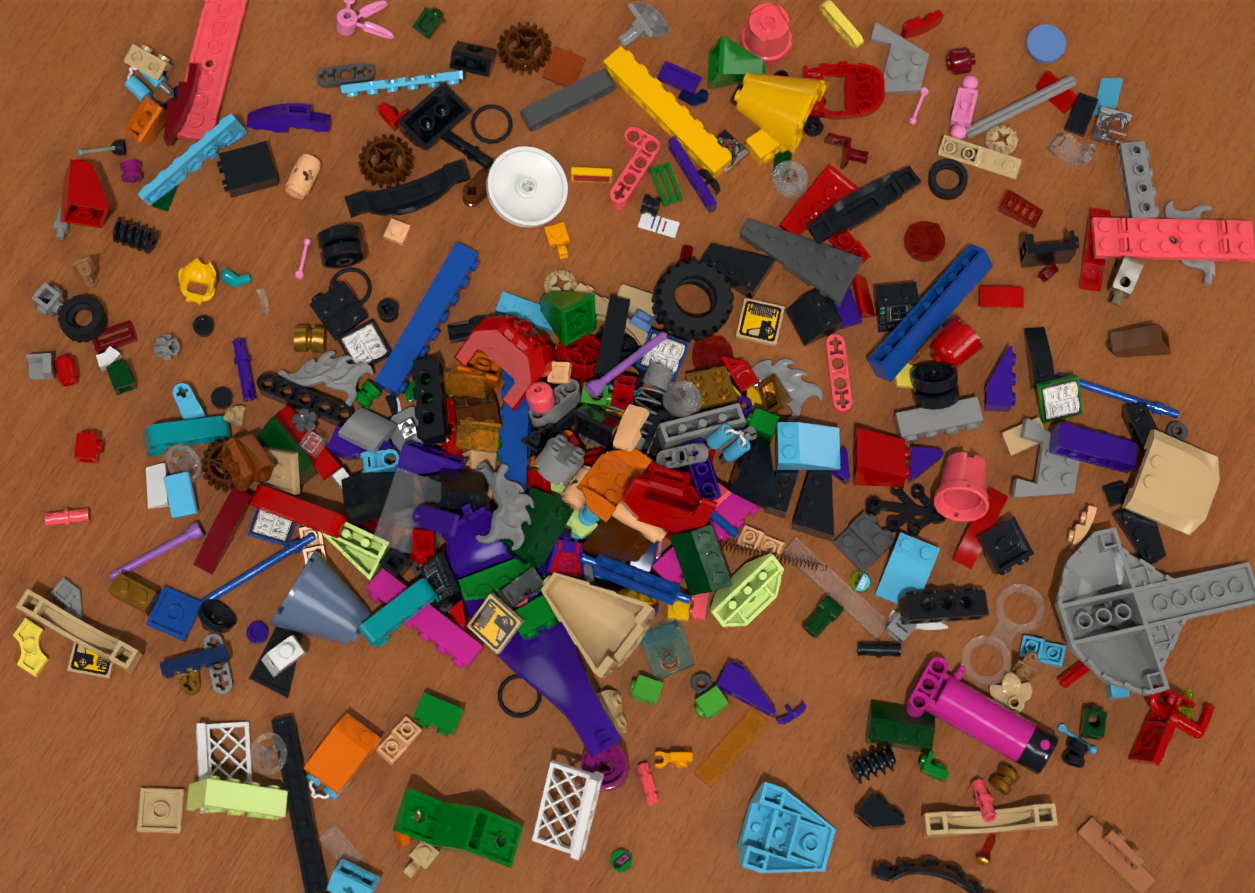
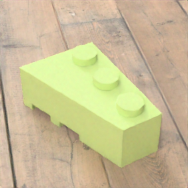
M345 522L338 538L323 534L370 582L381 569L380 562L392 547L388 541L348 522Z

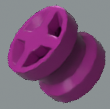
M126 160L120 163V169L123 171L121 175L123 182L133 183L142 179V174L139 172L141 167L140 161Z

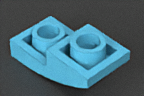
M1024 635L1019 656L1024 658L1028 652H1035L1038 655L1037 662L1063 668L1067 646Z

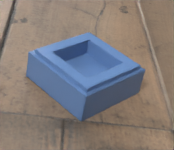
M637 308L629 323L648 333L655 318Z

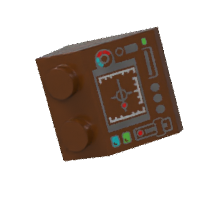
M493 388L452 396L460 437L477 430L491 431L500 429V417Z

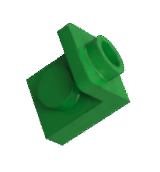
M930 750L927 755L923 754L919 766L922 767L920 773L944 783L950 772L946 771V767L939 763L930 764L934 751Z

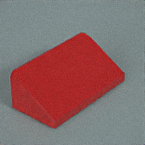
M1047 71L1036 85V89L1039 91L1059 81V79L1053 73ZM1068 89L1048 100L1065 114L1074 106L1077 95Z
M856 274L852 282V288L861 319L874 317L875 312L867 279Z
M460 600L449 609L452 621L464 632L468 633L463 601Z

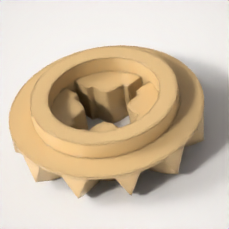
M1000 124L992 127L987 132L985 142L988 149L1008 155L1016 149L1018 138L1016 131H1013L1010 126ZM999 135H1001V137H1007L1005 143H1003L1002 141L996 142L999 138Z
M555 269L554 272L548 274L544 281L546 294L551 291H562L559 287H555L558 278L562 283H566L563 289L564 292H573L577 287L575 277L565 269Z

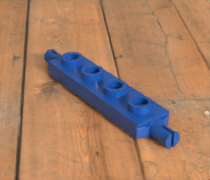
M586 554L582 557L581 562L593 566V575L673 605L676 600L688 605L692 596L680 592V585L601 554L596 558Z

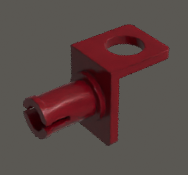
M829 133L824 139V143L843 147L840 169L843 170L849 160L863 164L867 163L869 152L852 149V138Z

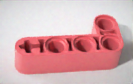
M637 127L628 128L624 134V145L634 155L610 191V205L616 210H622L628 205L660 154L659 140ZM637 137L638 140L632 142L629 140V138ZM652 146L656 150L650 152L647 151L646 148ZM637 163L645 164L642 168H638L635 165ZM632 179L635 182L633 184H627L625 183V180Z

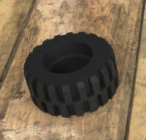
M689 259L687 263L683 260L678 262L676 266L672 265L657 282L654 294L652 295L651 302L654 303L652 312L657 314L655 320L658 325L662 323L664 326L662 330L666 334L670 331L673 333L672 337L677 339L682 337L685 342H690L691 340L700 342L704 338L709 339L723 327L733 310L731 303L734 301V294L730 293L732 289L730 282H725L726 275L723 272L719 274L716 271L718 267L715 265L709 267L707 266L708 262L703 260L700 263H696V259ZM691 284L704 290L710 300V311L708 314L701 318H693L682 313L677 307L674 298L678 287Z

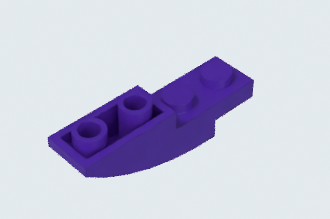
M276 104L249 112L246 127L254 130H269L275 133H287L288 126L296 129L314 130L316 132H329L331 115L311 112L310 104Z

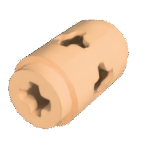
M303 154L299 157L285 184V191L294 198L304 199L308 195L321 169V162L309 154Z
M583 466L575 473L561 495V501L572 508L574 512H578L586 505L583 493L576 487L591 468L589 466Z

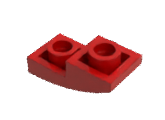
M938 9L934 13H928L923 20L919 16L913 20L909 19L903 25L902 38L916 37L934 29L941 24L944 14Z
M848 230L835 238L832 236L828 239L833 247L862 257V263L871 258L861 242L856 241Z
M980 286L979 307L1024 308V287Z

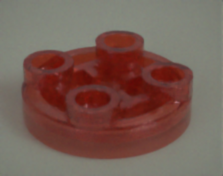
M929 221L911 224L904 236L906 252L910 257L920 262L935 260L941 255L945 246V236L940 225Z
M722 336L706 337L702 341H697L693 347V366L697 371L725 366L721 357L727 356L733 359V350Z

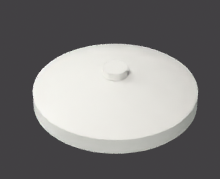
M522 146L507 150L495 160L487 175L486 191L491 206L501 218L519 227L533 228L550 222L559 214L567 199L568 183L562 167L555 158L541 149Z

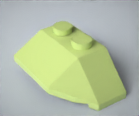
M769 553L746 563L731 577L733 585L716 591L710 612L722 627L747 626L777 597L784 568L775 556Z

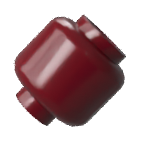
M967 47L951 49L948 55L945 56L947 70L951 71L953 75L970 73L972 65H976L975 54L970 53Z

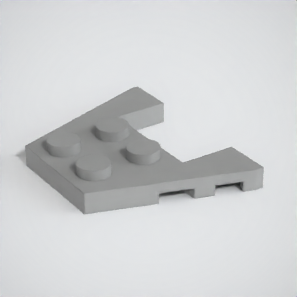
M875 23L870 42L890 47L883 75L885 93H920L929 53L879 23Z
M1024 419L1020 438L1040 443L1034 483L1018 478L1014 479L1011 498L1071 495L1075 493L1080 461L1049 453L1051 433L1032 420Z

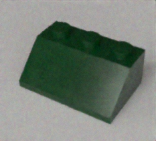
M275 416L270 418L256 438L263 448L268 447L298 452L300 487H302L317 475L314 464Z
M530 488L526 495L532 498L534 508L527 505L526 511L531 517V525L527 521L522 523V531L525 536L524 543L513 552L529 564L537 565L545 563L574 510L559 498ZM500 539L501 543L512 550L514 545L512 540Z
M710 521L704 527L682 530L669 535L690 596L714 592L733 585Z
M871 700L865 743L882 746L889 744L890 747L924 753L932 750L935 716L924 711L921 716L912 717L907 713L905 705Z

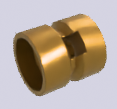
M296 325L294 329V351L307 353L311 349L313 353H325V326H313L312 329H309L308 326Z

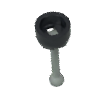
M118 139L112 142L111 147L86 150L79 148L76 153L78 156H83L87 153L112 151L116 156H123L127 154V147L124 139Z

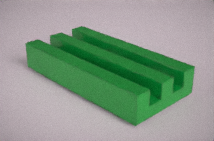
M669 162L665 163V165H658L656 168L651 167L649 171L659 197L662 198L663 207L682 201L683 197ZM664 170H666L668 173L671 184L676 194V198H674ZM657 172L660 173V176L662 178V181L664 183L665 189L670 200L666 201L665 195L663 193L660 182L656 175Z

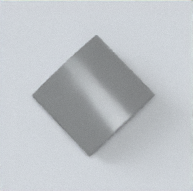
M361 407L346 421L338 434L339 437L375 454L382 443L390 439L398 425Z

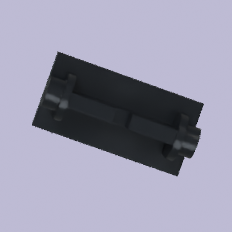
M548 423L544 428L532 431L521 442L527 445V448L531 451L540 452L545 448L547 441L554 438L556 426Z

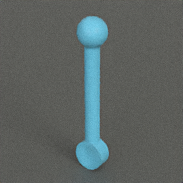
M1060 724L1058 726L1060 733H1066L1074 740L1088 745L1091 754L1097 752L1096 746H1091L1067 730L1066 725Z

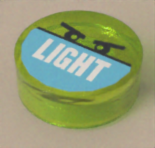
M862 571L855 572L849 581L851 590L858 594L868 591L871 586L870 576Z

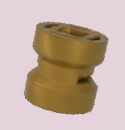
M1002 765L998 770L999 774L997 777H993L990 785L998 792L1008 795L1012 784H1015L1020 777L1015 771Z

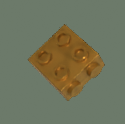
M726 366L712 367L707 370L693 371L685 374V388L694 415L727 405L737 404V398Z

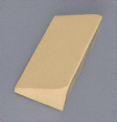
M625 284L621 285L617 297L630 300L629 313L634 314L638 308L652 317L655 316L652 312L654 303L651 302L653 294Z
M1039 417L1032 420L1044 428ZM1023 424L1009 429L1001 435V441L1010 456L1040 444L1020 438Z

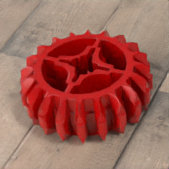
M589 333L567 346L562 345L559 340V344L555 346L553 358L556 362H570L572 364L571 377L574 380L578 379L583 383L585 380L589 382L600 378V375L594 374L600 345L597 335L592 337Z

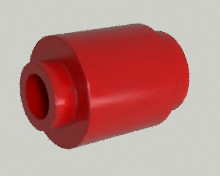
M68 354L58 356V360L54 361L58 382L61 383L62 387L76 385L79 376L75 358L70 357Z

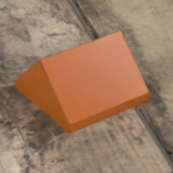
M145 96L124 130L138 142L150 147L165 124L167 109L148 96Z
M477 351L466 367L459 363L457 368L458 378L499 389L502 380V368L484 352Z

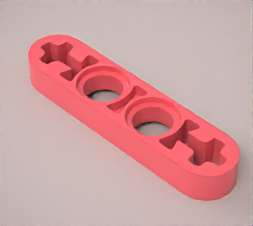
M832 334L827 338L825 344L832 406L837 413L845 414L852 406L845 341L841 335ZM833 340H836V343H840L837 348L838 354H834V346L830 345ZM834 359H839L843 362V367L836 369L831 363ZM842 379L845 381L846 386L838 389L835 387L834 381ZM840 394H843V401L848 403L845 405V408L837 405L840 401Z

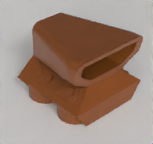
M249 434L242 438L232 437L223 445L220 455L223 465L229 471L232 482L239 491H246L253 480L259 483L269 481L274 469V463L254 434Z

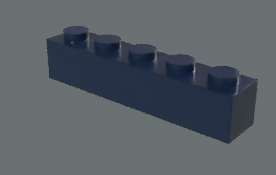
M224 645L159 664L162 676L171 679L178 674L186 675L189 671L197 672L204 667L212 668L215 664H226L227 661H230L228 649Z

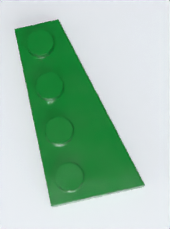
M515 558L456 582L463 601L485 599L491 593L500 597L497 593L530 567H534L538 573L540 564L531 565L527 563L524 565ZM539 574V576H540V577L542 578V580L544 581L545 578H546V575H545V574Z

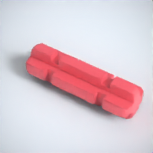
M639 764L637 769L639 775H641L640 779L644 793L647 794V804L649 806L658 804L659 799L658 795L655 794L656 788L652 774L649 773V764Z

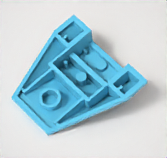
M763 782L749 802L737 845L740 867L758 873L825 871L836 829L786 789Z

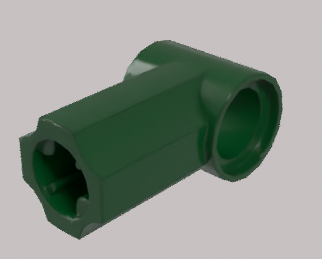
M829 595L821 601L816 608L817 610L802 626L815 639L826 629L830 622L833 623L844 611V608Z

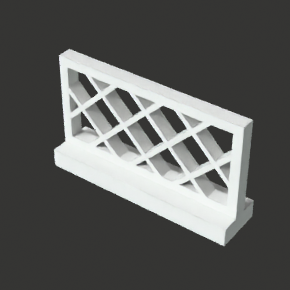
M249 722L196 723L198 781L206 779L207 776H212L217 770L222 772L227 779H233L232 776L239 769H242L247 774V779L243 784L252 782ZM244 727L245 736L238 742L230 733L235 728ZM210 729H219L225 735L216 743L210 738ZM226 737L236 744L229 754L219 746ZM210 742L214 745V747L212 748V750H211ZM238 747L246 752V758L241 763L231 756ZM216 748L226 755L219 765L211 759V754ZM228 758L238 766L230 775L221 768ZM200 808V813H207L205 812L206 808Z
M552 760L532 841L569 853L571 858L579 860L586 850L604 774L597 771L590 773ZM555 768L562 770L566 778L558 781L554 775ZM576 776L586 778L585 786L578 788L573 778ZM569 781L574 791L566 795L560 784ZM554 787L557 788L561 795V798L553 801L549 794L550 789ZM577 794L581 803L574 808L568 798ZM564 800L569 811L561 814L556 804ZM552 807L557 817L549 821L544 812L545 809ZM572 814L576 824L569 828L563 817ZM557 820L560 821L565 829L558 834L551 825ZM546 826L552 835L548 839L539 836L540 829ZM567 833L571 839V845H564L559 837Z

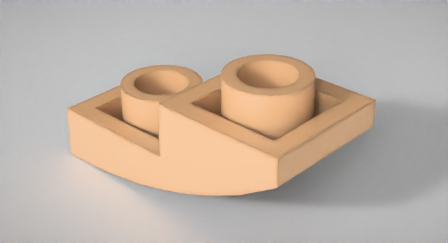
M629 404L616 431L613 441L614 447L630 452L633 451L642 436L640 429L649 416L648 409Z
M1088 506L1085 512H1081L1080 524H1076L1073 530L1070 529L1067 542H1070L1069 549L1073 550L1087 534L1093 523L1097 507Z
M746 525L736 542V545H742L743 548L746 546L747 549L748 547L754 548V550L758 549V553L762 549V554L766 550V554L770 551V553L774 552V555L777 553L778 556L782 554L786 546L784 542L768 537L764 532Z
M300 527L301 539L311 532L316 538L315 541L302 549L305 564L314 550L327 562L322 533L308 527Z
M405 717L376 749V753L392 766L414 742L422 730L408 717Z

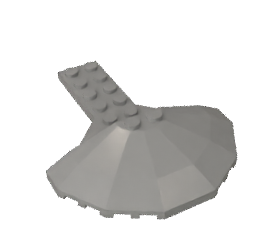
M1116 527L1095 531L1064 563L1055 607L1069 650L1102 682L1143 696L1162 693L1167 689L1170 690L1163 668L1186 621L1255 605V577L1249 562L1174 579L1167 574L1163 575L1155 570L1156 567L1143 559H1137L1129 554V551L1121 545Z

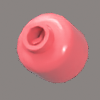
M536 382L528 387L526 399L532 411L545 413L552 409L555 397L549 384Z

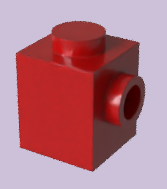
M621 374L615 377L611 406L627 409L629 404H633L637 377Z
M86 430L83 433H77L74 453L76 461L78 463L99 464L100 453L104 452V441L94 431Z

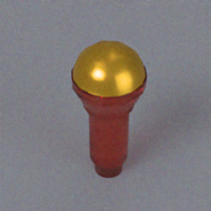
M990 834L987 837L983 850L976 856V861L981 866H987L991 862V851L996 841L994 834Z

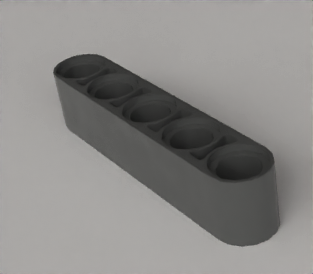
M602 69L528 105L520 111V115L529 131L532 132L612 93L617 86L607 69Z

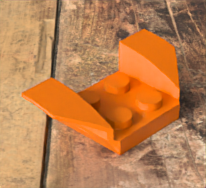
M635 448L632 452L622 449L601 454L576 487L583 493L589 511L607 522L617 509L616 506L621 500L625 484L633 480L634 477L636 478L641 475L652 460Z

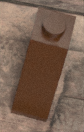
M1160 324L1111 332V339L1108 340L1109 350L1117 358L1171 354L1169 334Z
M610 517L607 522L602 520L582 546L585 553L593 558L601 554L617 561L638 562L647 552L650 544L642 534Z

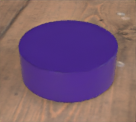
M253 622L248 626L246 635L253 644H262L267 640L269 632L263 623Z

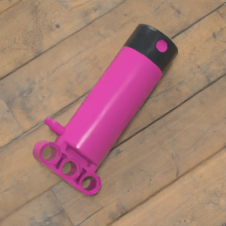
M940 657L933 658L906 703L907 713L912 717H919L926 711L1037 775L1040 774L1050 759L1059 738L962 683L960 680L964 675V666L960 665L952 677L946 673L948 670L946 660ZM932 667H937L941 673L935 672ZM922 684L929 685L931 690H926ZM913 701L919 702L922 707H916Z

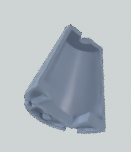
M314 550L288 595L270 621V624L347 645L349 641L355 642L360 634V631L357 629L361 623L369 619L371 613L368 612L369 608L322 556Z

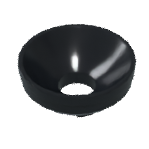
M206 600L198 610L202 627L213 634L227 633L236 624L234 613L219 601Z

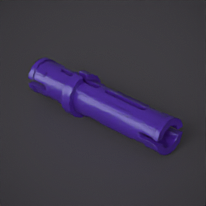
M240 338V341L238 339L232 341L236 357L234 358V363L238 368L243 401L248 402L249 396L250 401H254L257 397L249 364L251 359L247 354L245 339Z

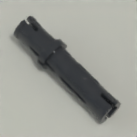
M450 130L440 138L467 156L469 161L476 162L486 170L493 164L494 159L481 152L478 146H472Z

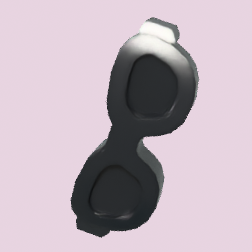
M700 169L698 173L706 180V186L710 184L715 191V196L719 194L721 190L718 181L712 177L709 171Z

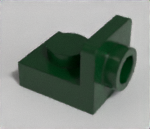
M425 7L412 27L424 37L430 39L439 25L447 20L443 17L444 13L436 7H433V9Z

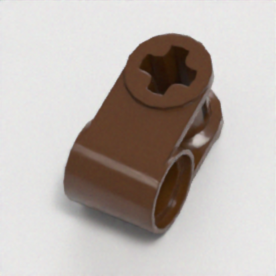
M485 168L480 169L463 187L462 200L467 207H476L487 197L486 180L488 171Z

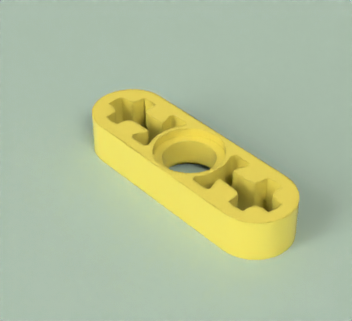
M826 0L819 5L823 16L851 48L856 49L864 43L861 34L831 0Z

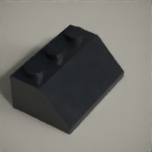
M442 83L398 121L399 131L414 146L427 151L468 115L471 110Z

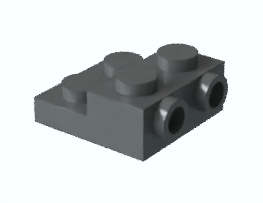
M865 512L833 542V545L862 574L894 543L892 533L886 528L882 530L877 525V518L873 514L869 513L867 515Z

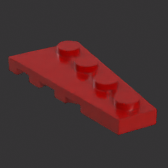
M829 164L779 227L784 231L800 236L808 230L807 226L819 219L820 215L860 188Z

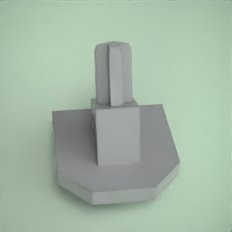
M631 2L628 8L636 17V20L632 23V28L619 36V40L623 46H627L640 36L642 38L646 35L649 37H666L669 34V25L661 13L648 2Z
M409 407L397 413L390 420L398 425L391 436V440L399 456L402 446L407 440L424 444L418 439L416 434V427H419V424L415 417L414 407Z

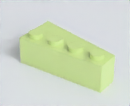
M207 776L206 779L189 784L186 810L195 811L198 808H206L205 812L207 813L225 812L227 810V815L235 816L245 815V812H247V817L277 820L284 818L286 815L288 791L280 790V787L275 785H268L265 788L260 787V783L256 782L240 784V780L237 779L221 781L218 776Z

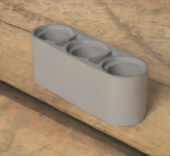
M570 379V385L560 384L553 389L555 403L548 412L536 413L529 409L528 413L534 430L537 431L544 428L548 423L555 424L580 404L582 394L579 383L576 380Z

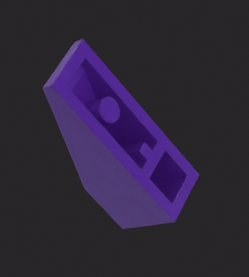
M407 440L402 446L397 468L408 475L440 472V468L462 469L467 464L468 459Z
M418 504V507L413 511L412 520L415 526L455 536L460 515Z
M728 662L716 685L719 690L773 718L776 713L775 708L750 674L745 671V667L737 662L733 664Z

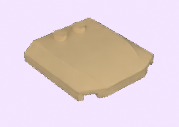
M1151 429L1144 446L1146 453L1133 488H1129L1122 508L1184 535H1190L1206 520L1219 485L1218 457L1158 430Z

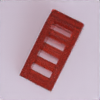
M1009 189L998 209V212L1035 229L1044 211ZM1009 201L1013 202L1011 207L1007 206ZM1017 204L1020 205L1018 212L1014 210ZM1024 208L1028 209L1025 216L1022 215ZM1031 212H1034L1035 215L1033 219H1028Z

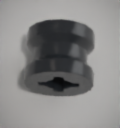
M645 194L640 213H648L656 218L662 198H652L649 194Z
M390 298L382 299L378 303L377 311L379 318L385 323L394 322L399 315L397 303Z

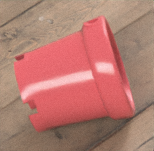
M771 3L758 5L753 9L749 21L741 30L740 45L762 58L765 65H772L782 61L787 57L792 46V35L789 29L787 12L781 6H772Z
M967 452L954 453L947 458L940 486L934 495L933 504L937 512L945 518L953 521L969 522L982 518L988 512L989 496L986 492L987 464L978 455L974 454V458L967 457Z

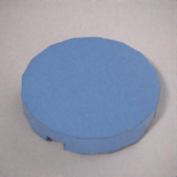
M1049 24L1033 28L1026 40V51L1032 56V59L1042 64L1056 62V60L1063 56L1066 48V38L1062 31Z

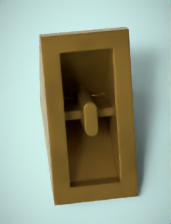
M772 374L758 383L764 411L774 414L792 401V398L776 374Z

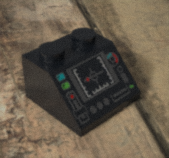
M917 282L875 286L873 299L878 333L892 332L919 302Z
M442 552L419 567L421 572L418 575L419 580L426 578L438 595L430 603L431 606L436 605L437 610H440L461 600L460 589Z

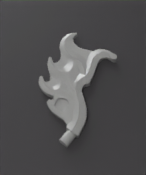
M1172 200L1166 205L1164 214L1166 219L1201 220V213L1211 212L1212 207L1199 205L1193 210L1178 211L1173 207L1174 201ZM1173 237L1169 238L1172 243H1176ZM1180 261L1189 268L1201 270L1205 275L1203 284L1211 286L1212 279L1215 276L1214 261Z
M328 351L323 353L317 362L314 358L305 362L294 374L280 370L278 377L304 388L324 383L328 389L347 393L349 397L345 402L347 406H351L357 397L355 388L359 378L366 373L373 376V370L367 363L348 364L347 361L352 359L349 355L331 359L332 356L336 355V352Z
M782 359L772 366L771 360H765L752 367L759 382L772 374H776L792 398V401L787 404L792 410V415L787 419V422H793L800 416L801 407L808 398L818 397L819 401L822 402L823 392L821 388L813 383L802 381L801 376H807L805 371L787 368V365H793V361Z
M501 464L498 471L494 472L491 483L492 494L498 503V509L493 512L489 534L487 536L478 535L476 539L479 543L484 544L493 543L497 539H510L514 542L512 546L514 551L524 543L525 536L521 525L524 521L531 525V517L526 511V506L530 505L534 508V502L530 496L521 494L524 492L521 485L506 480L505 474L509 467Z

